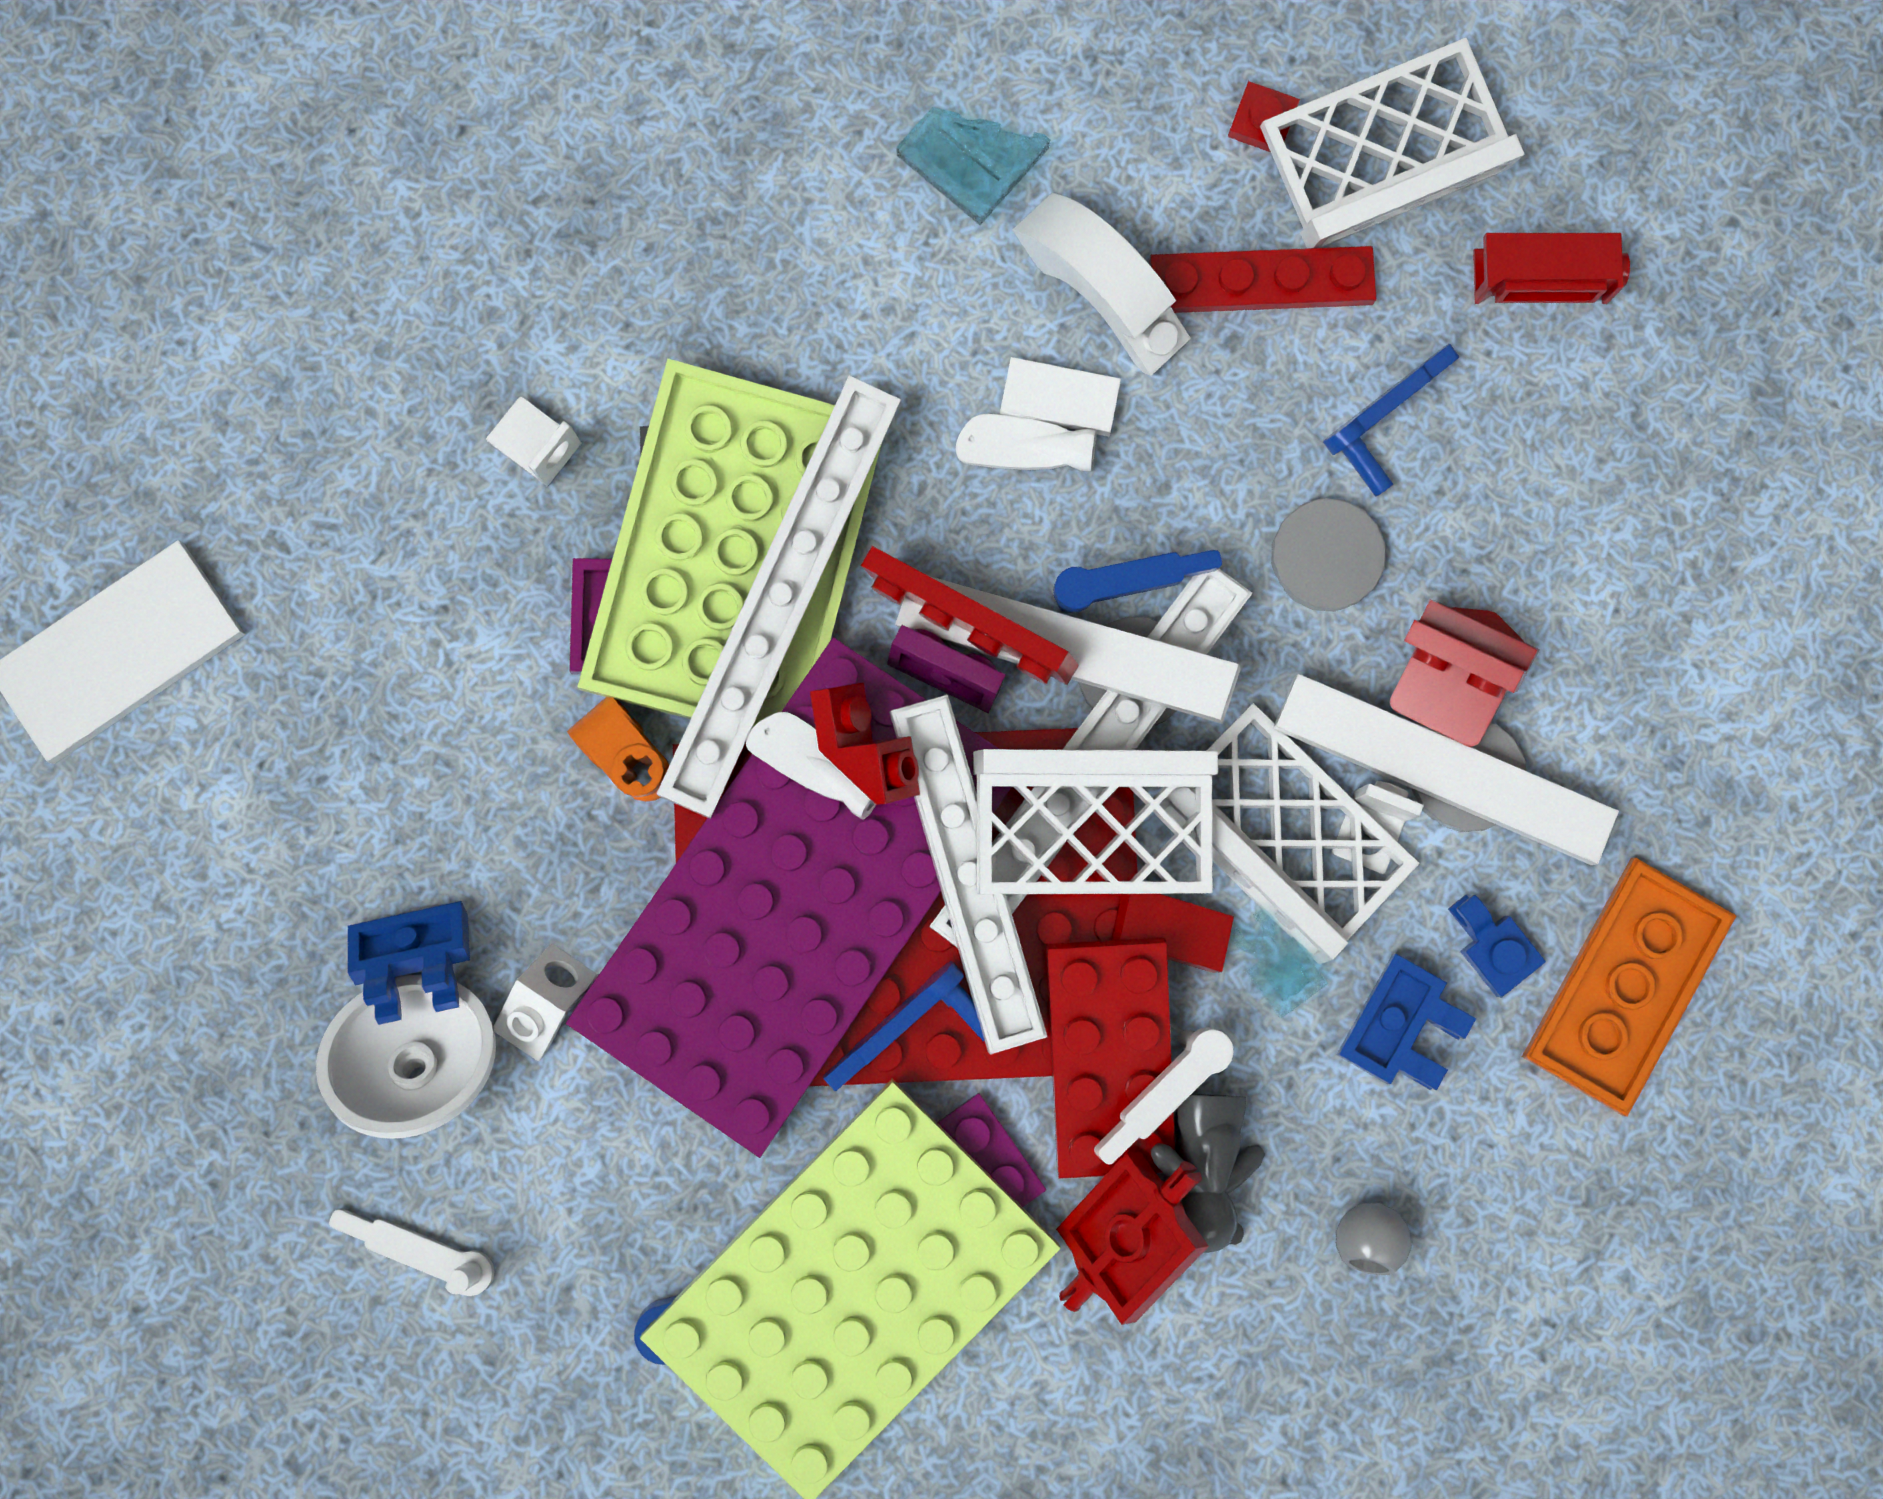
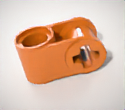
M605 697L574 724L567 733L583 753L598 768L605 772L618 789L636 800L643 802L656 801L661 798L657 795V792L669 768V763L643 733L644 729L640 724L627 714L629 713L618 700L612 697ZM638 762L650 766L648 774L652 779L646 785L634 781L637 774L633 767Z

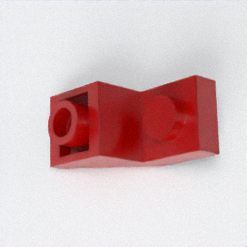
M864 682L810 691L819 751L876 805L920 795L918 784L919 765L913 752L911 736L881 740L872 739L870 726L871 709L866 700Z

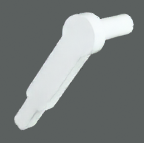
M1209 1027L1201 1028L1197 1031L1185 1030L1181 1032L1178 1036V1042L1185 1050L1121 1112V1121L1095 1146V1154L1106 1164L1114 1163L1138 1138L1146 1139L1211 1074L1220 1073L1226 1069L1231 1063L1234 1053L1233 1044L1226 1034Z
M345 1209L335 1210L330 1218V1227L365 1241V1247L368 1250L446 1281L445 1288L451 1294L478 1295L486 1290L493 1281L495 1273L493 1263L489 1256L481 1251L470 1250L464 1252L386 1219L380 1218L372 1221Z

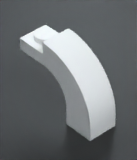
M1051 193L1012 229L1033 262L1044 274L1066 282L1091 303L1108 323L1135 365L1143 373L1152 376L1191 339L1171 308V305L1176 300L1161 278L1120 233L1087 207L1071 198Z

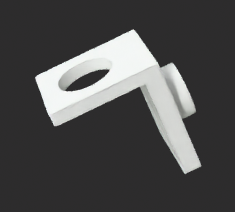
M519 397L486 438L493 447L546 487L582 444L568 423L563 421L559 425L523 397Z
M1376 781L1375 785L1367 784L1355 790L1352 797L1396 841H1398L1404 823L1420 817L1424 805L1408 799L1409 793L1406 790L1383 781ZM1347 815L1344 817L1336 840H1351L1350 818ZM1332 849L1333 855L1352 862L1351 849ZM1382 849L1375 854H1362L1363 867L1380 874H1385L1391 858Z
M550 944L516 980L493 1026L494 1032L535 1060L540 1061L548 1051L568 1011L591 987L598 974L556 945ZM552 966L564 968L574 977L575 985L566 988L554 985L547 979L545 969Z

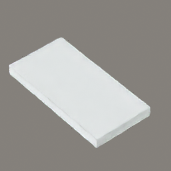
M177 540L0 659V692L48 763L55 764L246 634L185 544Z

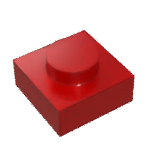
M1248 81L1228 137L1271 152L1260 125L1269 118L1298 107L1300 99ZM1290 126L1279 130L1284 142Z

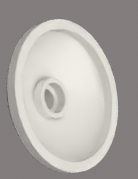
M407 975L396 977V985L401 1001L402 1020L378 1025L375 1020L374 1005L367 1006L365 1004L363 992L353 998L338 1012L321 1040L316 1060V1076L320 1092L326 1104L341 1122L360 1133L373 1137L406 1138L429 1132L446 1124L463 1112L475 1100L486 1084L493 1068L496 1037L491 1019L481 1001L469 989L457 983L459 1007L436 1012L432 1003V992L425 993L422 988V975ZM419 1067L425 1068L421 1075L409 1079L414 1069Z

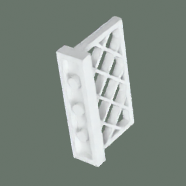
M1466 37L1269 118L1260 125L1302 224L1303 230L1300 234L1307 249L1324 247L1506 171L1525 155L1517 135L1514 134L1508 137ZM1455 57L1465 78L1459 94L1431 83L1437 65ZM1426 70L1423 79L1414 75ZM1398 82L1418 91L1409 115L1380 103L1386 86ZM1376 90L1373 100L1363 96ZM1469 90L1474 100L1467 98ZM1426 94L1454 106L1445 130L1416 119ZM1348 103L1368 111L1358 136L1329 124L1337 106ZM1463 109L1481 117L1489 137L1477 142H1471L1452 134L1461 110ZM1325 112L1322 121L1313 118V116ZM1375 115L1404 127L1394 151L1366 140ZM1293 124H1298L1317 132L1308 158L1288 150L1279 130ZM1411 130L1440 142L1433 160L1423 164L1402 155ZM1324 135L1353 147L1344 173L1315 161ZM1447 145L1457 149L1444 155ZM1360 151L1389 162L1383 181L1372 185L1351 176ZM1294 165L1303 168L1300 178ZM1397 166L1407 170L1393 176ZM1310 172L1339 183L1332 202L1312 209L1304 190V185ZM1346 187L1356 190V192L1343 197Z
M1253 703L1206 750L1218 751L1219 755L1228 746L1229 758L1218 759V768H1229L1230 799H1212V861L1318 964L1333 960L1346 947L1349 938L1420 863L1286 734L1273 729L1275 723ZM1249 723H1252L1268 739V760L1238 759V734ZM1278 750L1289 760H1278ZM1239 768L1269 769L1270 800L1240 799ZM1279 769H1299L1309 779L1310 800H1280ZM1176 787L1159 804L1181 827L1196 813V787ZM1320 790L1330 800H1320ZM1219 808H1230L1231 820ZM1240 808H1270L1271 840H1251L1241 830ZM1280 808L1310 809L1311 840H1281ZM1320 809H1341L1350 818L1351 840H1322ZM1195 826V828L1188 834L1195 842H1196V826ZM1361 830L1372 840H1362ZM1260 848H1272V860ZM1282 849H1312L1313 881H1293L1283 871ZM1322 849H1351L1353 881H1323ZM1362 849H1382L1398 867L1385 881H1364ZM1302 889H1313L1314 900ZM1324 889H1353L1354 914L1342 927L1325 912ZM1364 889H1376L1366 901L1364 900Z
M983 749L973 752V775H977V894L1213 893L1212 775H1218V751ZM992 787H1014L1031 804L1008 828L992 812ZM1027 787L1047 788L1037 798ZM1060 787H1072L1089 804L1067 827L1043 805ZM1085 787L1105 788L1095 798ZM1118 787H1129L1146 804L1125 827L1102 805ZM1143 787L1163 788L1152 798ZM1176 787H1196V813L1181 827L1159 804ZM1036 811L1059 833L1058 837L1038 857L1014 835ZM1094 812L1117 833L1096 857L1073 835ZM1152 812L1174 833L1169 841L1153 857L1131 835ZM992 825L1001 833L993 843ZM1195 826L1196 842L1188 835ZM1009 841L1031 864L1014 882H992V856ZM1065 841L1089 863L1071 882H1060L1044 865ZM1123 841L1146 863L1130 881H1118L1102 865ZM1181 841L1196 856V881H1176L1160 865ZM1038 871L1048 882L1026 881ZM1096 871L1105 881L1086 880ZM1154 871L1163 881L1143 880Z

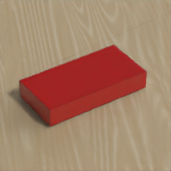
M1122 894L1112 940L1164 937L1167 942L1168 960L1208 972L1220 973L1224 967L1234 916L1162 894Z

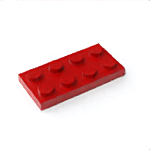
M1164 937L1046 944L1058 1178L1105 1176L1126 1152L1136 1151L1142 1153L1156 1173H1163L1155 1165L1151 1156V1149L1155 1144L1162 1143L1171 1146L1175 1150L1174 1113L1146 1139L1138 1138L1112 1164L1103 1162L1095 1154L1094 1148L1121 1121V1112L1171 1064L1166 940Z

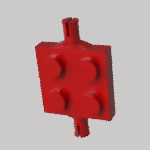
M1140 1151L1126 1152L1056 1228L1071 1250L1078 1269V1275L1059 1293L1060 1301L1067 1300L1063 1305L1072 1312L1079 1311L1081 1306L1095 1293L1106 1301L1121 1325L1135 1323L1209 1247L1185 1214L1181 1204V1200L1196 1184L1202 1181L1201 1173H1194L1197 1168L1187 1161L1181 1162L1180 1166L1164 1182L1158 1177Z

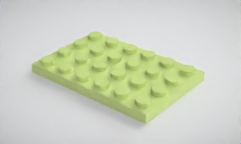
M667 358L579 679L578 690L604 697H612L615 700L688 719L692 718L835 405ZM880 448L753 727L769 715L783 710L831 640Z
M891 1079L709 1263L659 1317L650 1323L648 1328L641 1334L640 1339L803 1499H816L1036 1275L1061 1247L987 1171L904 1089Z

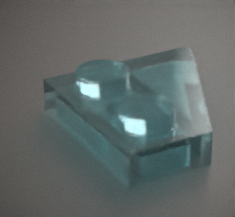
M932 107L896 147L897 157L976 223L981 225L1048 151L1050 139L1046 135L1034 132L1033 137L1001 130L1000 123L980 118L977 120H967L961 117L959 113Z

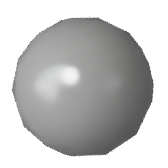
M1380 1202L1361 1203L1348 1211L1340 1220L1336 1230V1248L1342 1261L1350 1268L1367 1274L1390 1275L1407 1261L1412 1248L1411 1232L1405 1220L1396 1210Z

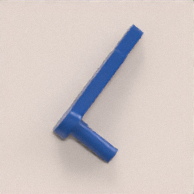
M1451 344L1440 349L1323 441L1332 455L1340 451L1344 453L1375 497L1390 488L1393 483L1367 449L1360 436L1459 358Z
M1210 550L1181 557L1178 553L1172 552L1090 570L1082 567H1070L1063 570L1057 577L1053 587V596L1061 611L1065 613L1081 612L1095 602L1176 586L1186 577L1215 572L1222 565V559L1218 550Z
M953 961L942 966L919 989L859 1041L848 1054L827 1071L823 1079L834 1091H837L939 1000H942L948 1007L952 1006L982 1041H985L973 999L959 984L964 977V973Z

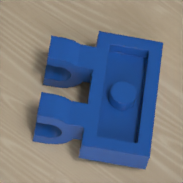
M462 901L348 925V974L355 986L364 984L363 1000L367 1006L374 1005L375 1020L378 1025L402 1020L400 995L396 985V977L422 971V988L425 993L432 992V1003L436 1012L459 1007V993L453 964L470 961L468 914Z
M1395 953L1388 961L1336 1055L1386 1084H1391L1398 1071H1400L1425 1088L1437 1090L1448 1069L1415 1052L1411 1047L1426 1020L1433 1026L1459 1040L1460 1038L1466 1039L1476 1018L1439 998L1447 982Z

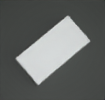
M1011 357L1000 415L1035 419L1072 430L1093 429L1097 431L1098 435L1109 437L1121 378Z

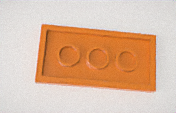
M1630 858L1521 1057L1618 1114L1628 1117L1734 922L1736 915L1638 858Z

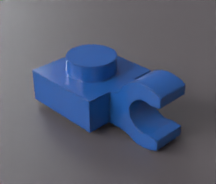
M1464 895L1448 908L1473 940L1460 952L1496 997L1502 998L1546 963L1510 916H1503L1494 923L1490 912L1476 895H1472L1470 898Z

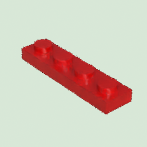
M1373 246L1151 254L1149 259V265L1161 278L1176 300L1171 305L1174 313L1373 305L1376 301Z
M874 546L870 548L860 565L875 580L871 588L878 594L898 605H901L906 597L922 606L919 612L920 616L946 631H949L952 624L970 632L967 638L968 642L997 658L1001 650L1020 659L1016 668L1043 684H1047L1050 677H1053L1068 685L1079 666L1069 651Z

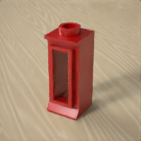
M1486 233L1483 236L1484 249L1473 250L1475 304L1481 303L1490 296H1495V303H1595L1602 297V304H1608L1626 286L1630 274L1628 253H1622L1621 233Z

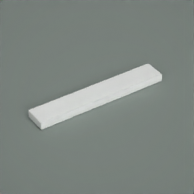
M931 577L1069 651L1079 665L1071 680L1223 724L1241 670L1239 664ZM906 597L904 598L895 623L899 629L901 625L912 630L925 629L939 636L945 643L989 655L967 641L970 632L955 624H952L949 631L932 624L919 615L922 606ZM1003 650L1000 651L997 657L1016 664L1020 660Z
M1300 674L1294 677L1273 727L1277 731L1590 865L1599 863L1619 812L1614 808Z
M945 695L892 710L889 713L896 737L911 736L913 752L919 765L918 784L920 795L914 796L988 1053L994 1054L1046 1038L1047 1033L1006 894H977V793L949 697ZM993 855L992 882H1002L996 858Z

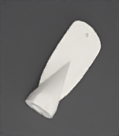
M979 414L971 418L960 432L956 442V455L962 463L991 468L1041 470L1070 466L1080 471L1092 472L1097 431L1093 429L1069 431L1058 425L1035 419L997 414Z
M777 712L762 719L751 729L746 739V747L753 755L805 788L827 798L844 802L849 810L859 818L865 819L871 814L876 804L819 751L816 729L791 713Z

